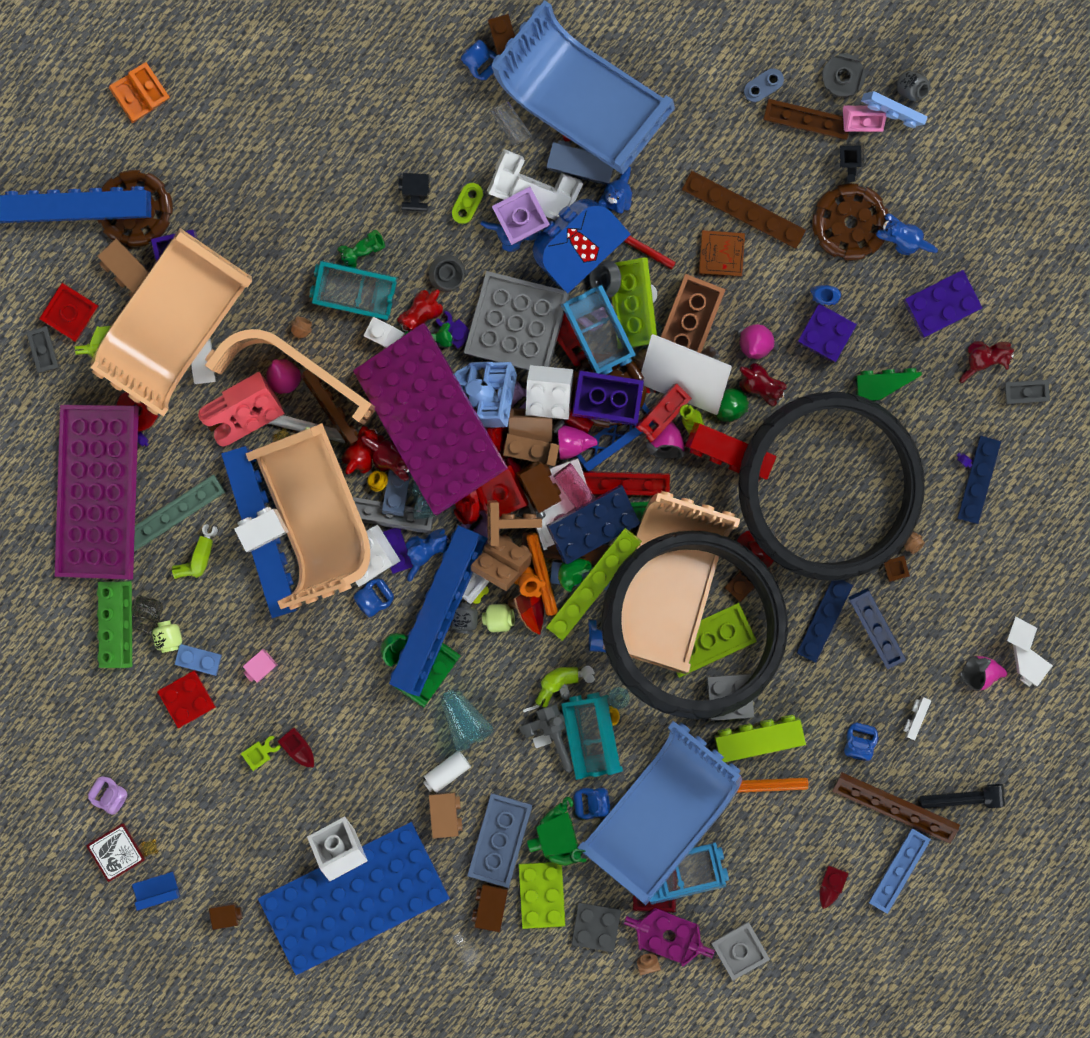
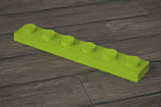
M625 528L546 628L563 641L609 584L620 565L636 550L642 541Z

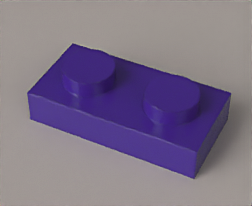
M393 528L384 531L383 534L400 559V562L391 567L392 574L412 568L413 565L410 557L407 555L408 550L401 529Z

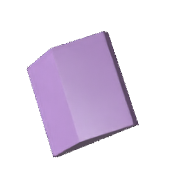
M531 187L492 206L511 245L550 226Z

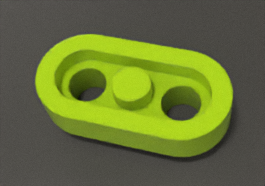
M469 183L463 187L452 209V217L457 223L467 224L472 220L483 198V190L478 184ZM470 191H475L477 193L475 198H470L468 196ZM466 210L467 215L460 217L459 211Z

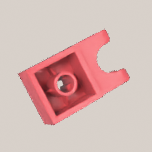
M259 371L223 391L222 396L203 406L199 410L198 417L206 426L222 423L214 430V439L218 445L224 447L285 413L278 397Z

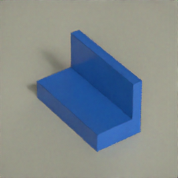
M173 872L132 884L137 900L135 902L137 911L180 897Z

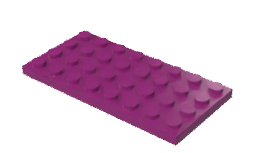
M422 323L353 370L371 404L375 406V411L434 515L440 514L508 469L425 324Z
M60 405L55 577L133 579L139 406Z

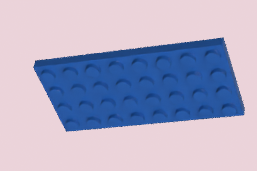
M412 821L363 845L362 848L368 861L332 881H329L320 868H317L258 898L295 975L450 899Z

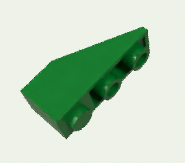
M916 368L903 369V373H895V369L882 370V374H873V371H860V375L855 376L856 395L871 401H879L920 377L922 372H916Z

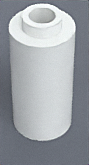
M458 750L424 776L426 780L423 783L430 792L434 790L438 793L471 768V765Z

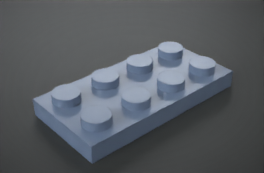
M491 793L467 876L509 888L532 804Z

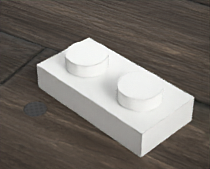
M922 696L920 700H915L912 711L915 713L912 720H907L903 729L906 732V737L912 740L916 739L931 700Z

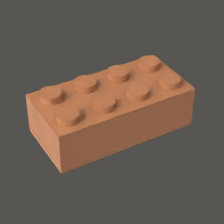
M685 274L661 338L701 353L726 289Z

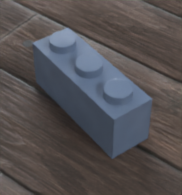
M558 140V143L553 142L546 167L547 170L565 173L572 177L603 185L610 183L613 172L611 166L581 146L577 149L570 147L571 144L565 141Z

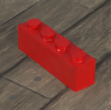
M696 422L685 444L686 447L691 449L690 453L699 457L705 454L710 457L709 461L721 465L722 462L729 465L728 469L737 473L740 472L741 462L749 445ZM766 452L760 468L759 481L760 478L768 479L777 458L776 455Z

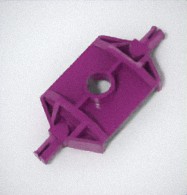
M652 909L642 919L639 918V920L628 916L624 920L623 924L637 930L639 950L642 948L679 962L683 967L698 954L712 959L715 950L705 947L701 943L700 927L698 924L660 909ZM667 930H672L676 936L673 940L669 941L664 938L663 933Z

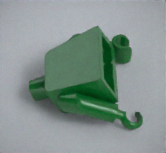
M565 797L563 803L556 805L543 817L540 825L536 827L539 837L527 840L530 853L542 850L546 859L563 866L577 862L585 863L587 861L581 858V853L586 852V850L578 849L579 845L569 813L566 812L568 807L567 800L570 807L573 806V800L570 797Z

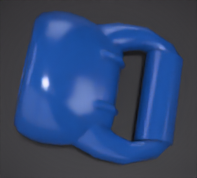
M477 40L461 55V60L469 68L471 74L482 81L487 80L494 73L492 63L481 74L478 73L477 69L488 61L490 57L494 59L497 54L489 49L483 41Z
M820 285L810 288L813 301L822 305L838 304L842 295L841 291L834 286Z
M377 578L370 580L363 589L357 591L354 594V600L367 617H373L379 611L391 605L394 600V594L383 579ZM374 584L377 585L388 601L382 603L375 590L372 589Z
M857 722L853 723L847 730V743L844 748L845 755L858 760L870 761L878 741V732L875 727ZM853 730L873 735V738L868 740L853 736Z
M582 788L573 795L575 815L578 818L589 820L595 817H606L610 813L609 794L605 788ZM582 794L588 796V814H584Z

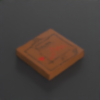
M702 230L699 274L742 277L745 233Z

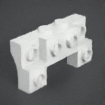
M503 149L495 166V174L487 189L490 195L505 200L531 187L545 216L553 220L559 217L558 214L564 207H569L576 201L583 185L580 179L561 173L555 187L520 174L519 172L525 161L523 156Z

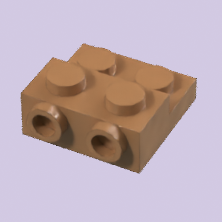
M499 535V546H490L487 543L484 546V552L472 563L471 571L507 591L530 566L532 554L526 546L521 545L519 547L514 544L509 536Z

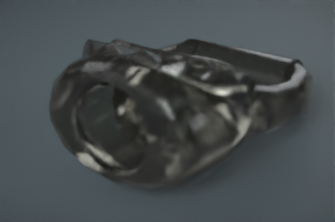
M138 596L132 609V629L149 635L152 634V630L157 628L158 623H160L163 604L148 596ZM135 616L153 621V627L133 619Z

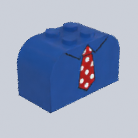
M580 199L569 207H564L559 212V217L549 222L550 226L543 229V232L536 238L533 245V256L537 264L567 294L631 235L610 210L591 199Z

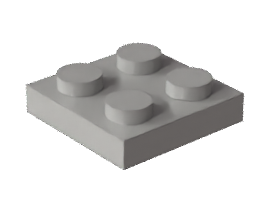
M749 921L711 942L732 981L770 960Z

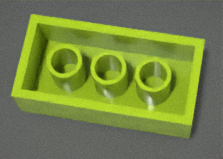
M793 714L782 716L781 721L774 722L772 719L760 721L759 726L753 727L751 723L740 725L739 730L731 731L730 728L718 730L717 735H714L717 751L724 757L722 759L723 762L806 745L801 719L795 718Z

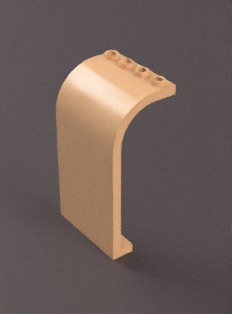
M180 228L104 336L91 361L90 368L93 369L92 373L101 379L105 377L111 381L110 384L119 391L123 389L129 393L128 396L137 403L141 401L147 405V409L155 415L159 413L164 416L168 411L169 400L179 381L243 290L251 284L252 276Z
M250 329L237 332L226 338L215 351L212 349L205 358L207 361L205 366L222 375L233 358L242 349L253 344H271L278 347L357 404L359 408L352 418L359 423L365 425L375 412L374 405L291 345L267 331Z
M321 423L246 453L248 461L256 459L275 506L289 531L287 535L299 565L298 585L292 594L277 601L280 609L289 607L292 610L302 606L301 602L303 601L309 604L319 600L318 596L320 595L326 598L334 595V590L338 589L339 593L351 589V584L361 579L368 569L370 544L366 529L323 424Z
M661 491V493L655 494L650 499L643 513L635 535L642 542L636 549L652 539L678 531H706L728 537L732 530L738 528L740 519L735 518L734 513L728 511L720 513L714 511L715 508L705 504L698 506L694 504L693 500L687 498L679 500L673 498V494ZM677 550L651 559L638 571L629 585L622 608V632L631 658L678 673H689L691 666L689 661L719 556L699 550Z

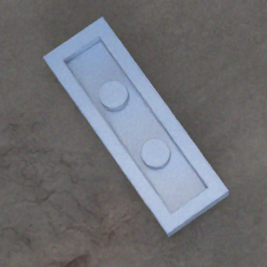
M875 91L863 94L861 102L868 104L867 107L869 109L883 111L891 119H900L904 121L903 124L905 126L916 128V126L925 125L927 116Z

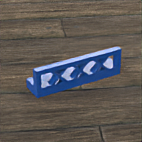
M644 403L642 408L648 414L650 410ZM651 421V423L649 424V426L651 427V426H653L655 423H654L653 421ZM617 425L610 426V428H605L594 436L598 444L591 447L596 448L592 459L586 462L581 454H578L577 457L589 472L642 434L643 431L640 432L636 427L632 429V425H630L629 432L625 435L616 434ZM614 428L613 433H608L609 430ZM602 435L613 436L612 444L607 448L598 446L599 438ZM615 436L621 437L617 441H615ZM598 449L603 450L599 454H597Z

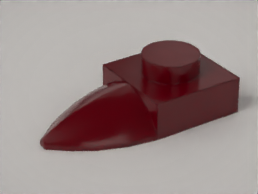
M295 727L278 740V743L293 760L303 766L314 767L312 750L308 742Z
M828 865L820 887V903L823 909L833 904L840 893H842L849 874L848 872Z

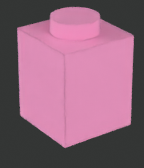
M262 649L243 666L245 669L243 673L251 682L253 680L259 682L278 664L265 649Z

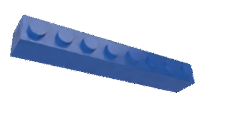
M141 186L131 187V191H123L122 187H112L110 191L102 192V188H89V192H81V189H68V193H60V190H47V194H39L37 190H29L24 195H18V191H6L5 195H0V223L151 218V192L144 190V187Z
M248 446L221 453L241 520L247 517L252 519L258 517L257 512L267 508L265 503H269L266 491H261L259 484L263 482L260 471H255L253 462H256V459L248 461L246 453L253 450H249ZM280 537L251 551L271 618L298 611V608L292 610L289 607L280 609L277 602L292 594L291 585H294L291 573H287L285 565L288 564L284 552H280L278 544H281Z
M459 525L452 533L451 542L443 554L439 569L434 574V581L425 595L422 609L417 613L416 623L413 629L410 630L405 648L400 652L399 662L391 673L390 685L412 695L420 696L454 618L455 611L473 574L471 565L481 555L488 540L487 537Z

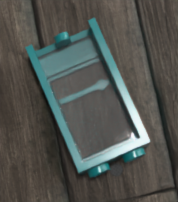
M324 260L320 261V265L316 264L314 277H317L316 285L311 286L309 298H313L312 304L385 320L389 319L398 280L397 276Z
M599 692L587 694L585 699H582L581 695L569 697V702L561 703L576 780L589 776L612 775L623 771L619 762L607 700L609 696H600Z

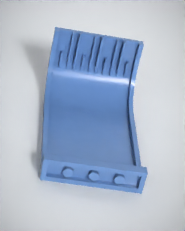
M545 0L541 5L535 7L530 19L520 26L518 34L507 42L505 50L501 55H497L492 62L495 78L518 104L622 175L675 109L673 99L667 95L664 98L574 39L557 21L552 5Z
M673 721L668 726L670 734L660 752L590 837L578 846V849L586 850V852H582L645 905L722 814L742 783V777L739 775L741 771L734 764L730 763L727 765L723 762L722 759L724 757L715 749L712 752L705 747L707 743L702 738L691 736L688 733L690 729L682 722L677 724Z

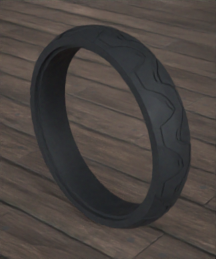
M832 391L809 394L795 399L776 410L763 422L745 450L739 472L738 490L740 507L745 523L756 543L772 560L783 568L806 578L833 581L866 574L890 560L903 547L911 536L922 511L925 479L922 461L914 440L894 415L881 405L867 398L851 393ZM837 408L862 415L875 423L887 435L900 458L904 475V493L901 508L893 526L878 544L866 553L850 560L835 563H819L808 561L795 555L773 535L760 507L758 481L764 456L774 439L784 428L806 414Z
M693 530L678 531L659 536L643 544L620 565L609 584L603 602L601 616L602 638L609 662L616 675L639 700L662 713L687 719H707L723 716L742 708L755 699L770 683L779 668L786 648L788 636L787 610L783 595L774 576L759 557L735 540L716 533ZM677 550H699L715 554L740 569L758 592L764 607L767 623L765 649L755 672L745 684L732 694L718 699L703 701L689 700L671 695L651 683L639 671L629 655L622 632L624 598L630 583L638 571L648 561L659 555Z

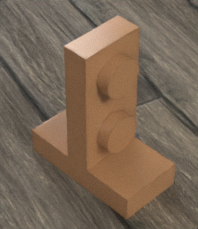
M507 434L503 455L533 462L539 461L543 464L555 466L559 445Z
M496 500L487 501L488 544L490 546H499V529L542 528V518L536 517V513H524L523 517H515V514H502V518H499V502Z

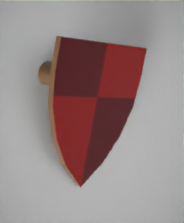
M520 593L514 600H509L508 606L510 608H517L524 625L531 632L540 635L544 619L542 596L526 597Z

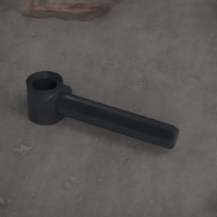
M985 785L983 791L923 795L919 798L920 807L934 808L984 803L986 808L1005 807L1004 785Z

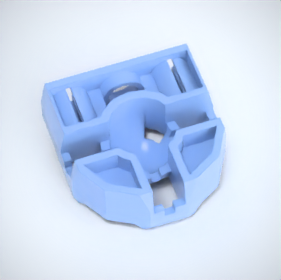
M471 362L466 367L456 371L454 375L466 396H469L471 405L477 408V415L485 428L507 427L517 379V373L512 363ZM481 368H484L485 370L483 379H480L481 375L479 370H481Z

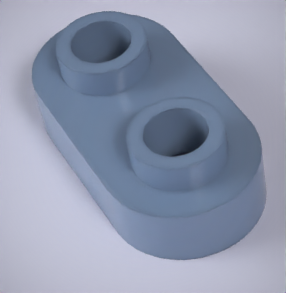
M769 69L748 82L744 89L746 99L756 103L780 89L784 82L782 72L778 69ZM776 76L777 82H770L769 77ZM756 87L759 89V93L754 95L751 89Z

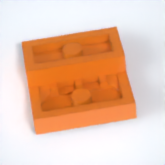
M147 62L109 85L110 91L132 123L170 99Z

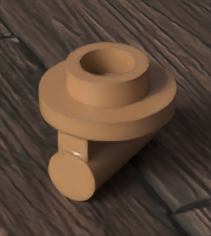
M644 954L637 960L640 976L661 970L658 958L654 954Z

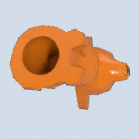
M530 566L514 582V584L519 585L521 595L526 597H540L542 592L539 589L540 587H545L546 584L544 580L538 579L535 570Z

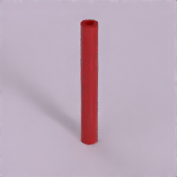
M631 236L623 241L671 270L676 263Z

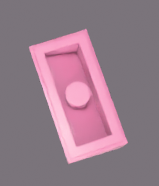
M843 106L845 132L884 131L887 117L885 112L874 111L867 106Z

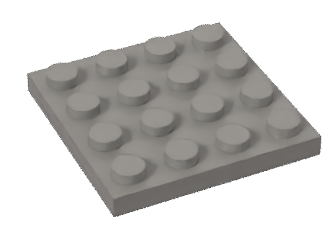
M486 271L464 354L492 362H511L515 368L529 371L530 365L550 367L565 313L560 304L568 301L570 292L567 294L561 289Z

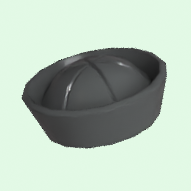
M442 255L436 258L429 269L430 282L436 289L443 292H451L458 289L464 282L466 275L465 266L462 261L452 255Z
M602 261L590 272L589 282L591 288L602 285L608 298L613 297L621 285V274L618 266L613 261Z

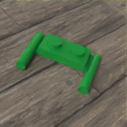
M442 643L420 696L412 695L397 687L395 688L424 708L461 655Z

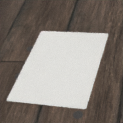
M652 334L641 373L645 378L643 379L644 386L665 394L677 383L692 398L688 404L717 415L732 366Z

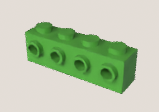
M132 581L98 582L97 617L99 620V630L97 638L99 640V652L97 659L99 668L132 667Z

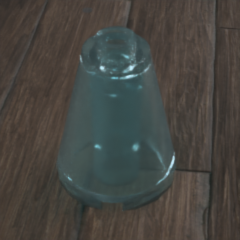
M452 689L443 694L441 704L454 747L458 752L470 748V744L480 743L493 733L492 725L460 691Z

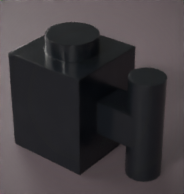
M864 143L840 145V168L848 167L847 181L854 182L858 178L857 167L864 166Z
M403 173V178H399L398 191H402V196L411 197L410 202H402V211H428V203L419 202L420 197L429 198V174Z

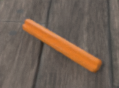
M537 533L527 535V542L532 554L531 558L538 579L544 580L546 583L545 587H540L546 615H555L558 609L539 536Z
M808 779L742 780L737 793L807 790Z

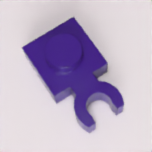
M445 311L444 313L448 316V320L444 323L448 322L450 324L448 331L452 335V343L459 349L467 342L470 330L460 319L454 323L452 315ZM438 318L436 319V322L439 326H442L444 324Z

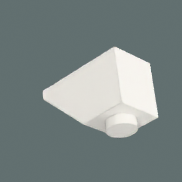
M375 317L372 318L364 334L365 338L385 348L405 336L404 332Z
M1013 644L1017 673L1021 675L1020 680L1029 687L1032 684L1038 686L1053 665L1031 649L1027 652Z

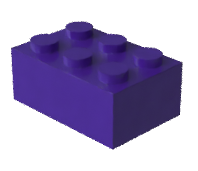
M964 270L903 300L922 339L983 308Z
M579 371L572 416L636 426L638 424L644 381Z

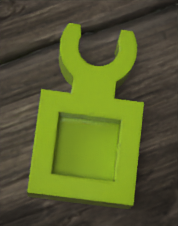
M274 735L266 739L265 745L262 746L260 741H258L241 753L252 771L271 759L268 754L269 752H276L282 747L281 745L275 748L270 746V741L275 738Z

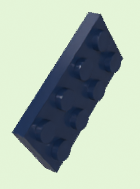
M619 485L546 526L563 562L569 564L618 537L625 528L630 530L639 525L640 522L623 486Z

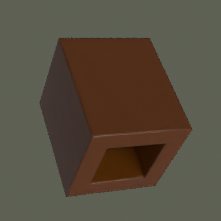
M236 902L211 906L209 908L212 930L238 926L240 920L243 919L242 909L237 907Z

